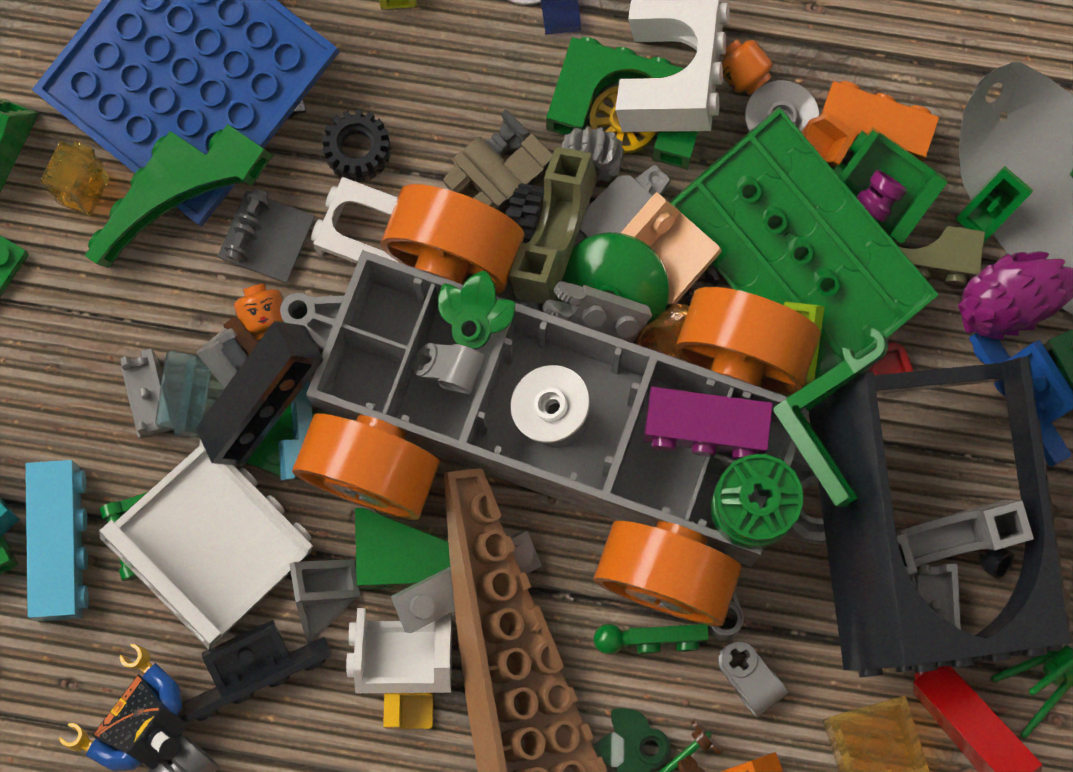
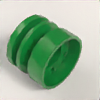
M767 454L747 455L732 462L721 475L711 500L712 519L719 533L731 544L745 549H765L779 542L798 520L804 503L802 485L795 471L781 459ZM754 490H757L759 496H767L768 499L764 503L763 508H760L757 502L750 503L749 499L753 495Z

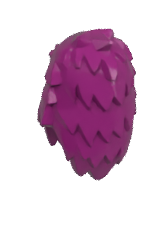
M1017 252L1012 255H1004L994 265L986 266L967 283L961 302L958 304L965 332H975L989 338L1004 339V335L1019 336V331L1035 330L1037 323L1053 316L1072 300L1073 268L1063 266L1066 263L1063 259H1046L1049 256L1048 252Z

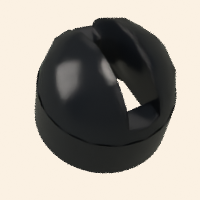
M1006 548L997 550L986 549L989 551L986 557L980 554L982 569L995 579L1003 577L1013 564L1014 554Z

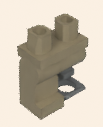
M507 109L501 114L503 122L499 135L495 132L489 140L483 139L481 136L474 139L462 152L460 151L453 158L455 166L443 179L445 186L449 190L460 194L472 185L479 192L473 199L481 201L502 213L509 208L510 198L514 197L513 191L515 188H518L519 184L536 185L545 177L552 157L550 151L532 133L530 134ZM517 150L506 161L502 159L501 155L503 153L507 154Z

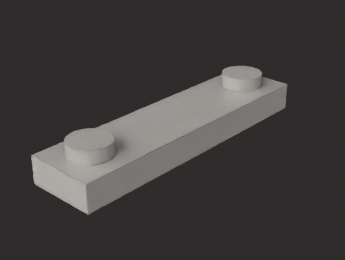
M519 531L511 535L516 548L513 553L521 573L525 572L528 574L541 567L542 565L528 531ZM451 566L391 596L405 632L413 633L455 611Z

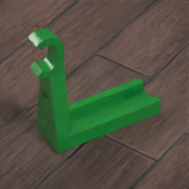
M874 328L871 329L870 336L876 339L877 346L875 350L862 359H857L854 351L843 348L845 361L772 408L835 506L839 507L848 506L857 500L858 497L803 415L802 409L812 410L886 355L888 341L883 333Z

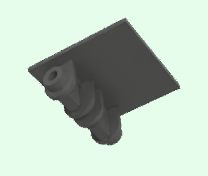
M255 188L253 192L246 190L217 257L287 284L315 219V215L267 198L268 193L261 189Z

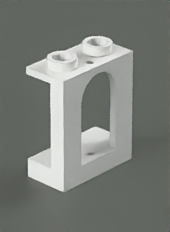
M342 177L338 187L333 186L331 188L325 205L329 209L324 220L319 219L316 222L311 235L317 255L323 256L325 251L357 264L361 252L364 250L396 261L385 251L341 235L335 230V226L346 203H357L391 216L398 197Z

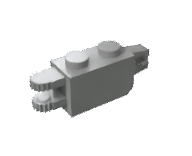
M655 165L635 179L630 175H619L587 207L574 246L585 238L599 233H621L656 192L662 195L670 183V178Z

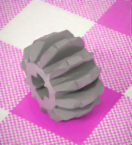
M587 126L585 130L575 128L572 133L565 135L561 148L592 153L597 174L596 183L598 180L610 181L611 177L619 175L624 150L622 148V141L616 138L615 133L604 132L602 127L592 129Z

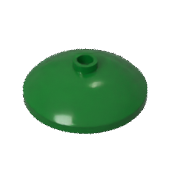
M616 232L592 235L573 247L562 281L581 287L586 285L601 291L609 290L617 296L647 305L650 308L652 317L636 339L651 331L663 316L669 299L667 271L656 252L638 238ZM557 297V301L566 303L565 301H562L561 299H558V297Z

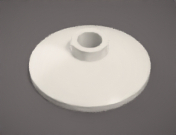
M558 365L539 367L528 373L516 386L511 399V414L518 429L528 438L542 443L562 441L573 435L583 425L590 407L589 391L581 377L571 369ZM554 403L560 404L557 412L554 414L548 413L550 405Z

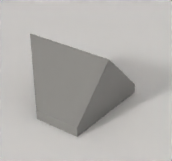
M354 559L306 561L289 564L295 602L307 644L312 643L356 598L360 597Z

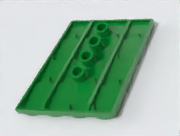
M780 106L670 201L673 206L721 247L722 252L712 264L734 290L758 295L782 305L785 302L825 307L814 380L845 361L843 348L854 351L857 359H862L877 346L876 339L870 336L872 328L880 331L888 338L938 296V293Z

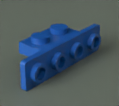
M978 333L970 336L969 340L973 345L974 353L984 364L1002 363L1019 357H1029L1033 372L1045 460L1050 467H1053L1071 457V452L1052 423L1073 410V391L1041 341L1033 342L1010 358L999 339L981 336ZM1004 381L994 382L997 390L1006 397Z

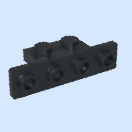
M271 620L202 652V659L216 687L182 703L183 716L186 722L195 719L197 721L206 720L216 714L218 708L231 702L233 704L245 702L254 695L255 691L261 688L279 686L285 683L290 678V675L302 669L309 671L324 664L326 658L331 656L326 638L322 637L289 653L274 620Z

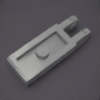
M559 281L554 288V293L558 299L566 303L547 299L542 306V311L546 314L630 343L635 341L652 317L650 308L647 305L586 285L581 287Z

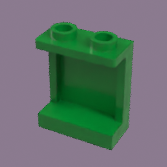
M872 127L868 134L864 131L858 134L849 148L854 152L846 164L841 162L833 170L856 197L861 191L868 189L871 184L870 178L877 169L885 172L907 189V193L901 201H896L892 205V213L885 222L876 219L884 229L890 232L891 237L903 244L948 181L942 174Z

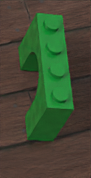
M571 37L546 117V130L562 135L572 133L575 128L585 130L591 107L596 97L605 88L619 83L620 79L664 78L677 74L685 68L674 66L669 60L661 57L649 59L638 56L635 51L629 48L617 47L613 49L606 47L598 40L590 37H582L581 39ZM659 131L652 160L688 170L699 131Z

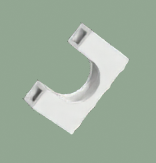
M631 0L628 20L634 42H681L694 48L697 53L685 69L672 76L664 78L620 79L615 110L622 132L711 131L712 116H718L719 94L715 93L716 85H722L723 67L722 62H719V55H725L726 34L722 32L723 25L729 24L730 10L728 2H723L722 0Z

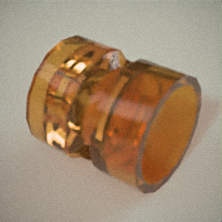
M675 304L668 307L640 331L637 344L683 360L676 352L675 345L689 306Z

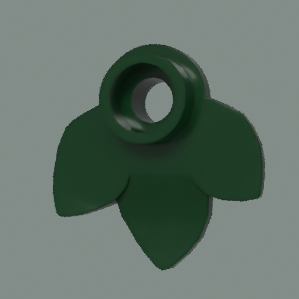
M618 708L611 711V721L615 732L604 736L593 746L597 757L601 756L604 764L617 768L616 772H650L652 768L662 766L668 760L671 753L668 737L662 731L650 728L646 717L642 713L627 708ZM653 741L658 745V753L655 756L645 754L643 747L646 742Z

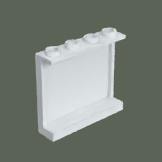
M200 439V446L115 523L110 520L99 530L100 539L210 649L291 572L290 563L302 562L311 553L313 545L309 542L312 538L304 527L297 522L292 525L282 515L285 510L274 497L268 495L265 498L255 488L258 483L246 469L241 468L238 470L234 465L211 463Z

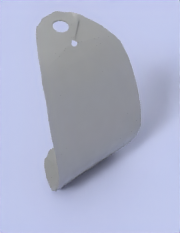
M1013 61L998 67L978 82L973 95L966 104L962 116L959 141L962 183L969 198L972 200L985 183L1001 168L1006 166L1034 191L993 233L994 237L1007 254L1012 255L1017 252L1030 253L1036 251L1048 252L1049 256L1046 259H1063L1066 262L1063 266L1073 268V178L1069 175L1073 169V94L1033 68L1021 62ZM995 83H1001L1002 92L999 97L993 102H986L985 96L989 88ZM1002 112L1007 113L1005 121L1000 120V113ZM1073 298L1062 307V309L1072 315Z

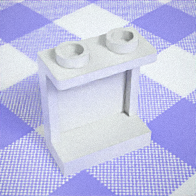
M357 608L356 622L349 623V646H355L354 653H347L346 660L347 677H354L355 693H451L452 613L413 633H407L404 631L401 621H368L366 619V609Z

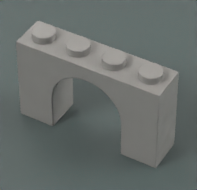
M1001 500L896 530L900 554L908 575L916 573V567L942 558L981 549L997 550L1034 539L1022 500Z

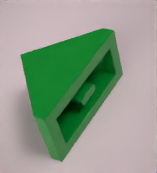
M1004 166L985 183L955 219L966 229L984 231L985 242L1034 190Z

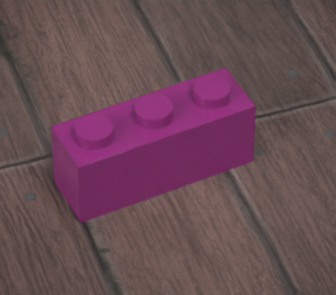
M651 387L643 442L652 443L651 448L660 451H675L676 446L692 448V454L705 457H714L716 452L730 453L734 460L747 455L766 454L773 403Z

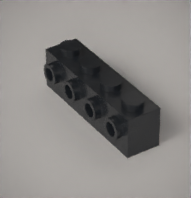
M274 321L196 427L211 463L244 466L322 363L323 358L306 326Z

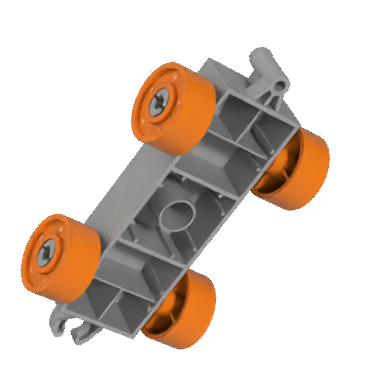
M410 184L401 188L381 239L380 245L382 249L396 261L362 250L345 296L309 297L304 293H294L284 299L280 308L283 321L285 323L306 326L316 347L322 351L321 356L323 358L322 363L313 375L306 393L316 414L312 417L293 466L292 473L295 476L323 491L355 504L392 516L418 520L440 461L435 456L471 469L483 468L485 474L618 520L612 524L593 581L602 588L632 602L674 617L704 625L723 626L742 570L741 564L752 567L763 550L745 549L731 544L719 533L712 519L711 500L715 487L721 475L736 460L732 459V454L716 452L714 457H705L692 454V448L676 446L675 451H660L651 448L652 443L643 442L651 387L770 402L773 403V408L788 398L784 395H792L804 387L821 336L820 329L811 320L789 307L758 295L721 287L699 288L693 294L675 345L676 352L685 360L682 361L516 303L514 317L510 325L505 330L491 334L490 339L483 347L475 349L482 353L485 358L472 393L463 394L456 391H447L439 386L438 381L422 378L414 374L413 371L414 358L424 345L428 343L441 345L457 344L452 336V325L445 321L439 312L438 295L441 286L446 283L461 290L464 283L471 276L480 271H486L494 282L496 294L503 292L525 234L523 229L514 220L481 201L451 190L422 184ZM470 322L465 326V334L468 337L476 333L477 327L474 322ZM548 365L563 366L577 373L586 384L590 396L588 415L583 425L573 435L562 441L553 443L534 441L518 429L512 418L511 399L513 392L521 379L531 371ZM554 403L550 405L548 413L554 414L557 412L560 404ZM803 408L802 413L807 419L809 411ZM772 409L766 454L781 459L791 467L802 485V490L809 485L818 484V478L801 452L796 450L797 446ZM754 490L749 501L750 503L757 502L759 507L763 508L768 498L767 496H759L757 490ZM801 509L798 520L787 534L805 543H826L823 518H811Z

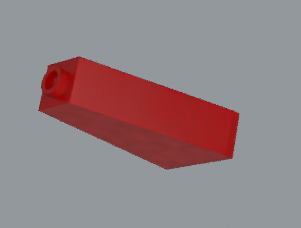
M942 666L937 667L938 670L915 673L914 678L916 680L913 681V694L978 772L1042 771L1043 764L952 667Z

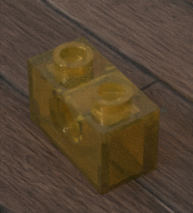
M60 140L40 181L58 204L91 217L110 177L104 170L103 163L95 156L94 149L78 141H74L73 145Z

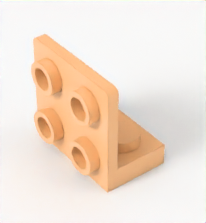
M657 192L621 232L643 241L660 257L669 279V299L667 303L672 306L682 298L722 252L721 247Z

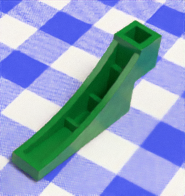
M228 124L224 130L220 129L214 134L209 143L210 150L207 154H204L172 131H169L166 136L159 138L153 146V156L146 166L138 169L133 175L130 182L131 188L124 198H120L114 203L109 212L110 219L103 229H99L93 234L88 243L89 250L84 256L95 264L109 269L124 248L143 229L160 216L183 202L212 190L245 182L253 186L273 155Z

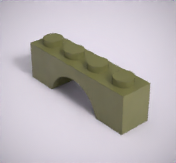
M555 147L544 177V199L538 226L531 240L527 244H520L509 274L517 299L544 304L547 299H556L554 288L563 279L597 181L592 153Z
M947 226L942 235L926 247L918 249L899 248L927 281L930 278L945 280V284L951 287H966L969 280L980 272L985 232Z

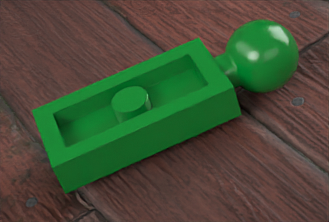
M604 624L595 631L593 637L596 649L605 655L616 654L623 646H628V648L637 647V654L660 653V646L676 645L677 652L700 650L699 644L706 643L709 640L708 625L704 624L629 628L624 631L614 624Z

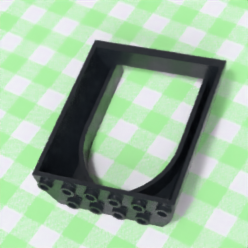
M1028 356L993 364L874 375V372L860 373L809 411L811 427L858 497L857 500L846 507L835 506L818 480L844 670H858L859 677L883 675V668H895L896 672H926L938 670L937 667L942 666L961 667L974 665L976 661L996 662L1010 660L1011 656L1023 655V657L1046 655L1047 651L1062 650L1063 644L1072 643L1033 372ZM1004 381L1020 497L1023 501L1034 539L1025 542L1020 576L1008 603L1000 614L976 635L958 629L939 616L919 594L904 566L895 530L877 394Z

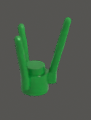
M1065 645L1062 650L1047 651L1046 655L1036 656L991 676L990 680L996 683L1046 663L1043 666L1046 676L1030 688V695H1036L1051 683L1057 686L1061 684L1021 731L1020 736L1022 738H1027L1067 690L1073 687V648Z

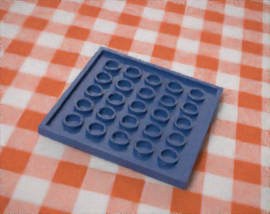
M102 0L32 90L132 172L136 173L138 169L145 167L153 156L152 149L157 140L162 136H166L169 131H172L204 154H207L210 150L209 143L214 134L220 129L224 130L228 124L264 149L340 53V50L277 0ZM235 184L206 192L183 202L177 208L196 224L203 226Z

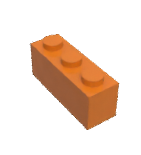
M848 81L832 82L821 115L830 113L856 132L857 136L861 131L868 134L871 128L874 127L922 161L926 158L939 120L938 116L931 114V111L925 107L918 105L909 107L897 103L890 95L883 93L874 95L862 91L858 85Z

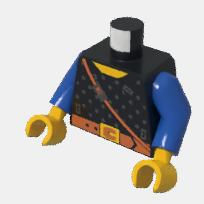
M130 644L138 652L136 661L132 662L123 655H120V661L128 668L141 670L144 675L138 674L111 709L92 736L96 739L94 741L90 740L87 732L74 723H69L68 726L78 732L77 739L68 743L64 739L59 738L60 742L71 751L84 750L87 752L86 756L114 772L136 770L141 764L153 769L158 766L162 759L170 760L174 758L180 750L178 738L185 730L187 724L180 713L182 699L179 685L157 663L152 665L149 662L150 654L148 650L136 644Z

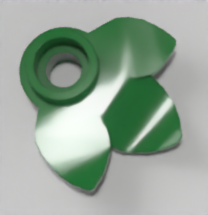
M480 271L471 276L464 283L461 290L453 285L444 283L439 291L438 308L440 315L452 325L453 339L459 345L467 346L474 350L483 347L490 339L491 334L505 330L514 317L516 303L511 300L496 298L494 282L486 271ZM470 322H474L477 327L476 333L468 337L465 334V326Z

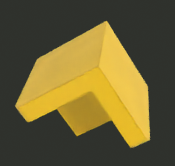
M384 693L383 727L386 729H431L433 727L434 693Z

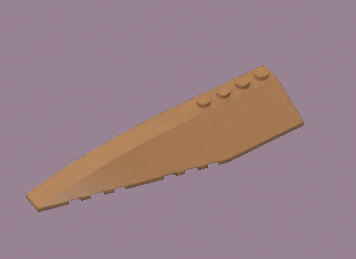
M483 468L444 473L449 555L457 635L478 772H607L602 757H597L591 739L594 737L588 723H583L575 702L578 701L573 686H568L561 670L564 665L540 606H535L528 589L531 588L528 577L525 572L521 573L513 553L516 550L510 535L506 536L499 520L502 514Z

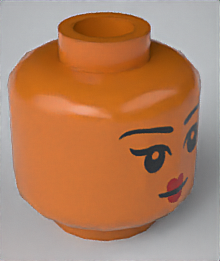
M736 39L726 47V53L722 55L724 59L721 60L723 78L735 93L746 91L750 95L772 77L769 71L772 69L773 63L755 40H747L741 44Z
M265 283L243 289L244 297L237 299L234 303L237 319L256 340H261L274 321L284 322L280 312L283 302L282 294L276 289L266 290Z

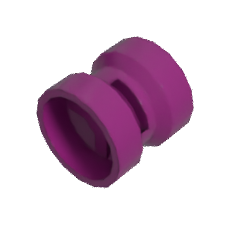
M877 169L870 178L871 184L868 189L861 191L857 198L874 218L885 222L892 213V205L896 201H901L907 193V189L894 178Z

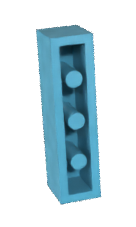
M73 460L25 463L28 618L37 622L83 619V609L88 608L89 605L88 587L83 585L82 570H87L88 568L87 548L85 546L82 547V532L87 530L86 509L81 508V493H86L87 488L85 471L80 470V466Z

